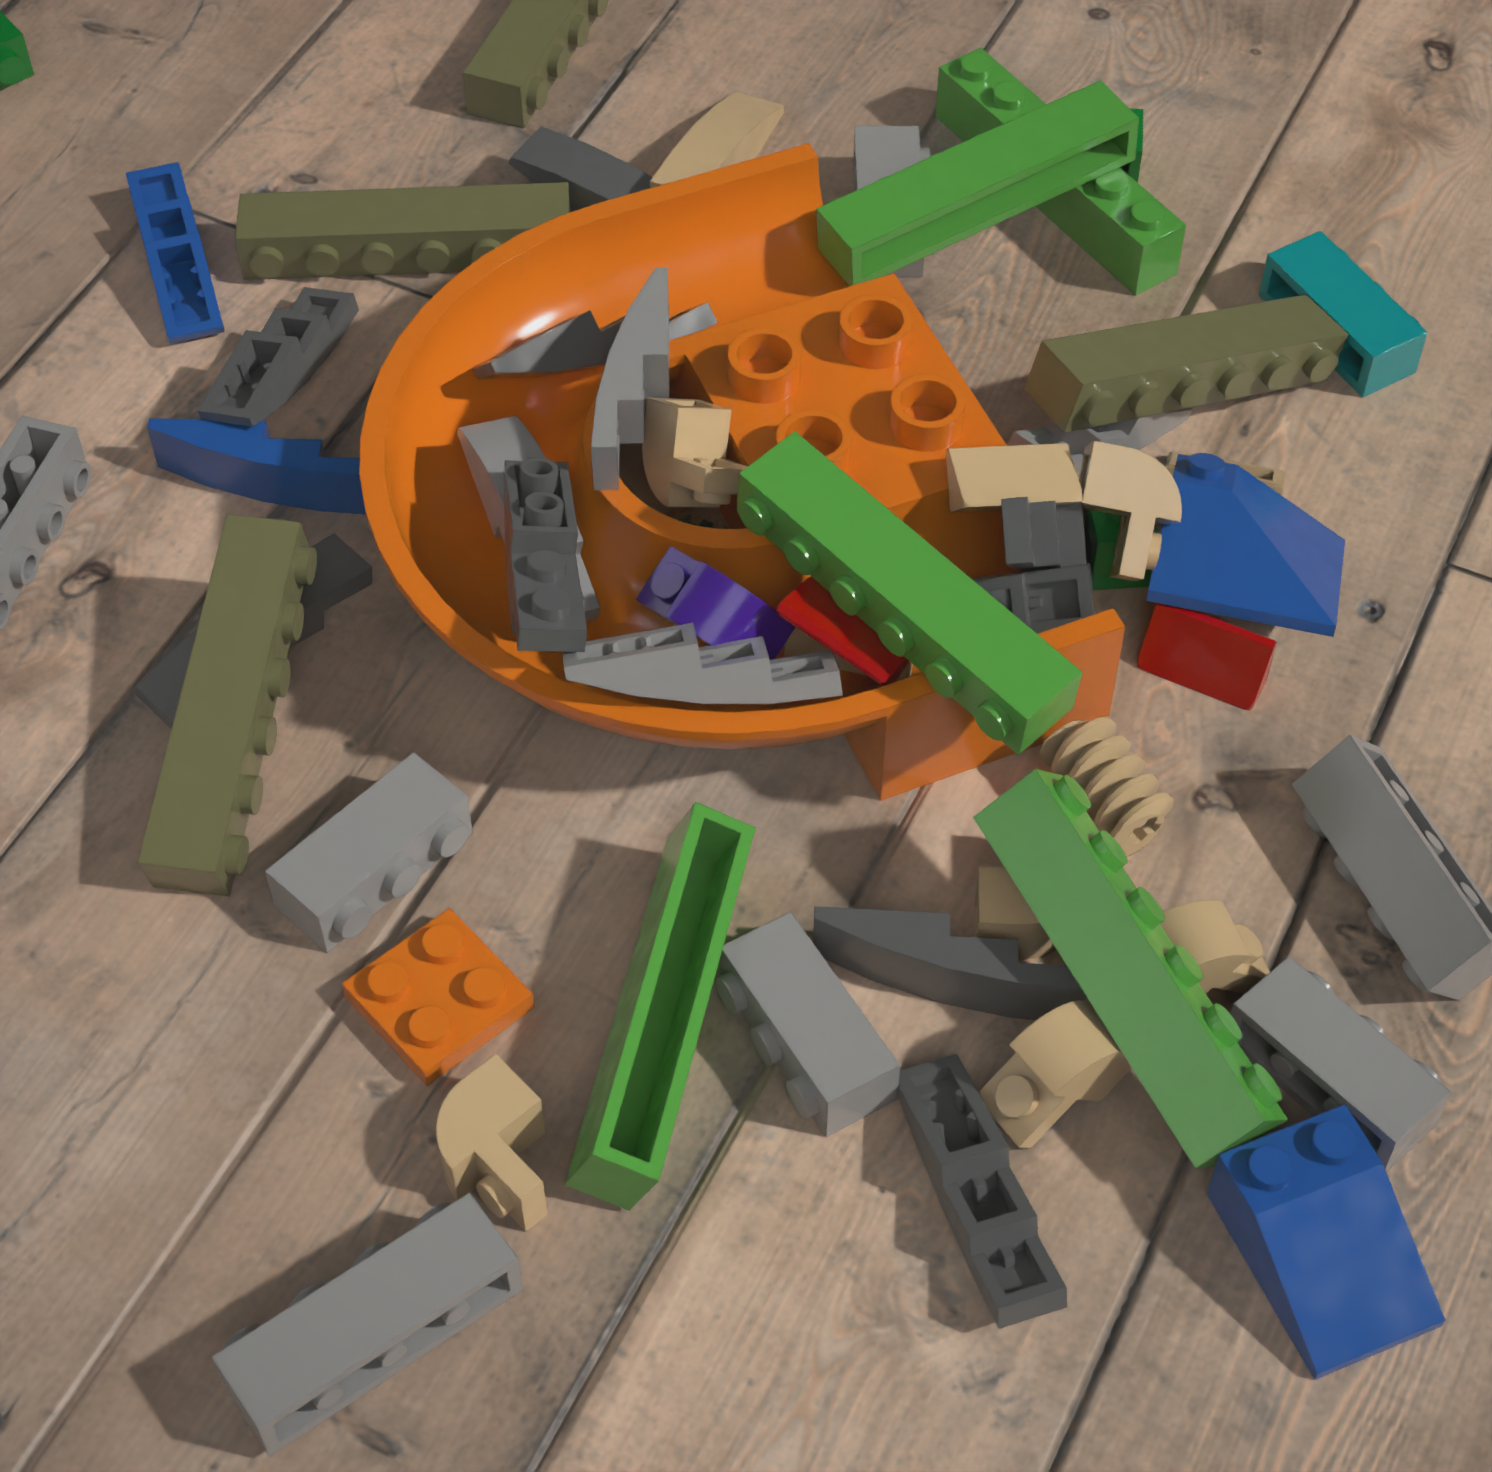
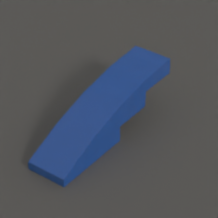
M179 162L127 172V182L169 344L225 332Z
M149 418L147 429L157 466L161 469L210 488L262 502L321 512L366 515L359 475L360 458L325 457L322 439L270 438L266 421H260L251 427L203 419Z

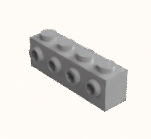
M21 416L0 449V630L7 624L11 614V607L23 587L30 584L35 578L39 561L49 544L61 535L65 518L78 497L80 498L85 495L90 485L91 468L86 463L77 429L74 427Z
M1348 735L1292 783V786L1305 804L1301 808V814L1307 824L1318 835L1327 838L1338 855L1333 861L1340 874L1352 886L1361 889L1368 899L1371 907L1367 909V913L1372 923L1385 937L1395 940L1406 957L1402 961V967L1409 979L1425 993L1432 992L1461 1000L1492 975V907L1383 749L1360 738Z
M469 1192L452 1204L441 1203L434 1206L419 1219L416 1227L391 1243L382 1242L368 1248L356 1259L352 1268L327 1284L317 1283L307 1287L291 1301L289 1308L262 1325L253 1324L241 1329L226 1342L222 1351L212 1356L223 1387L270 1457L521 1292L523 1284L519 1260Z

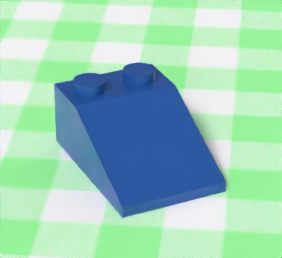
M1346 1104L1218 1155L1207 1196L1314 1380L1443 1326L1445 1317L1385 1167Z

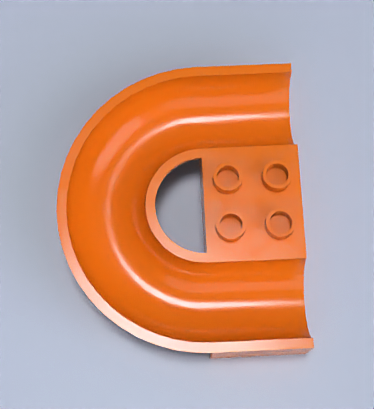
M810 143L596 203L558 216L511 238L481 256L453 277L419 310L400 334L380 368L367 402L360 436L359 475L366 518L382 561L397 588L420 618L455 652L511 690L554 713L595 729L636 740L687 748L735 750L783 747L844 735L880 801L1016 754L1002 740L996 741L988 737L980 729L974 716L953 698H945L937 693L928 682L926 675L914 664L911 677L887 685H881L865 674L839 670L843 696L775 704H700L632 696L569 681L565 677L563 652L517 651L516 633H511L505 544L502 536L495 538L457 435L458 428L517 416L529 430L546 459L553 462L568 463L576 522L584 541L580 555L601 607L597 619L586 622V641L675 626L635 600L670 546L694 560L702 561L716 569L774 609L804 580L811 577L796 571L786 559L784 552L764 535L754 534L745 526L737 513L738 495L731 494L730 504H720V507H718L730 529H715L684 523L654 510L636 497L622 482L620 477L619 490H594L591 441L596 397L605 365L593 369L537 378L478 379L472 369L560 322L583 312L591 311L599 329L627 314L629 307L654 269L658 267H668L669 318L685 309L708 302L718 322L702 331L669 341V398L697 399L731 409L726 459L749 466L796 431L967 576L977 577L1021 571L1006 565L1002 510L950 512L945 450L948 448L1007 445L895 273L849 286L818 250L816 208L823 206L819 181L818 156ZM1114 608L1038 633L1041 638L1080 669L1083 674L1073 709L1025 750L1042 745L1053 732L1067 723L1076 720L1091 721L1098 717L1110 715L1125 632V625ZM697 640L698 647L706 646L702 642ZM785 645L775 659L784 658Z

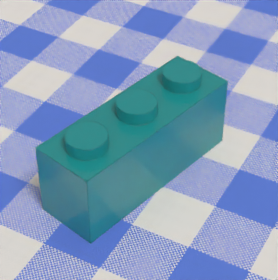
M1321 230L1267 254L1259 296L1264 301H1271L1307 294L1349 335L1338 356V364L1335 371L1362 398L1416 373L1428 332L1420 325L1416 318L1409 315L1384 291L1379 283L1373 281L1349 258L1343 249L1334 244Z

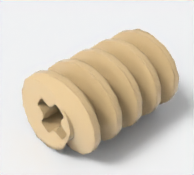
M1105 716L1091 721L1076 720L1067 723L1053 732L1044 741L1040 750L1041 760L1051 767L1052 773L1063 776L1069 775L1082 787L1091 802V808L1086 812L1098 830L1108 832L1121 846L1126 857H1129L1147 846L1159 834L1164 818L1173 807L1174 799L1167 792L1155 794L1159 787V779L1153 773L1141 774L1145 768L1144 759L1138 754L1127 755L1130 751L1131 742L1124 735L1113 736L1116 732L1117 724L1112 718Z

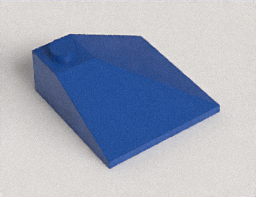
M1196 453L1191 456L1178 454L1173 479L1177 484L1181 497V522L1173 525L1162 524L1160 554L1157 565L1152 570L1146 601L1334 637L1337 624L1345 539L1239 465L1225 463L1220 457L1207 453Z

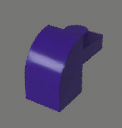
M672 546L669 547L635 599L675 626L693 623L697 640L706 646L763 636L769 660L777 657L796 628L778 616V612L741 585L706 563L698 562Z

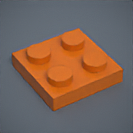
M448 908L342 983L345 998L426 1086L437 1080L535 1008L533 993L451 908Z

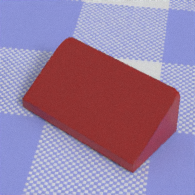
M812 576L804 580L787 595L775 609L778 611V616L881 685L896 682L909 663V660L904 656L900 657L891 653L883 645L878 634L857 615L852 616L841 610L833 600L831 593Z
M1156 603L1138 656L1137 667L1243 710H1251L1267 681L1277 642L1196 610Z

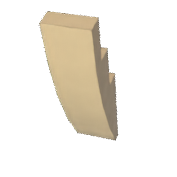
M738 92L720 101L702 116L672 149L650 180V188L756 158L784 114V105Z

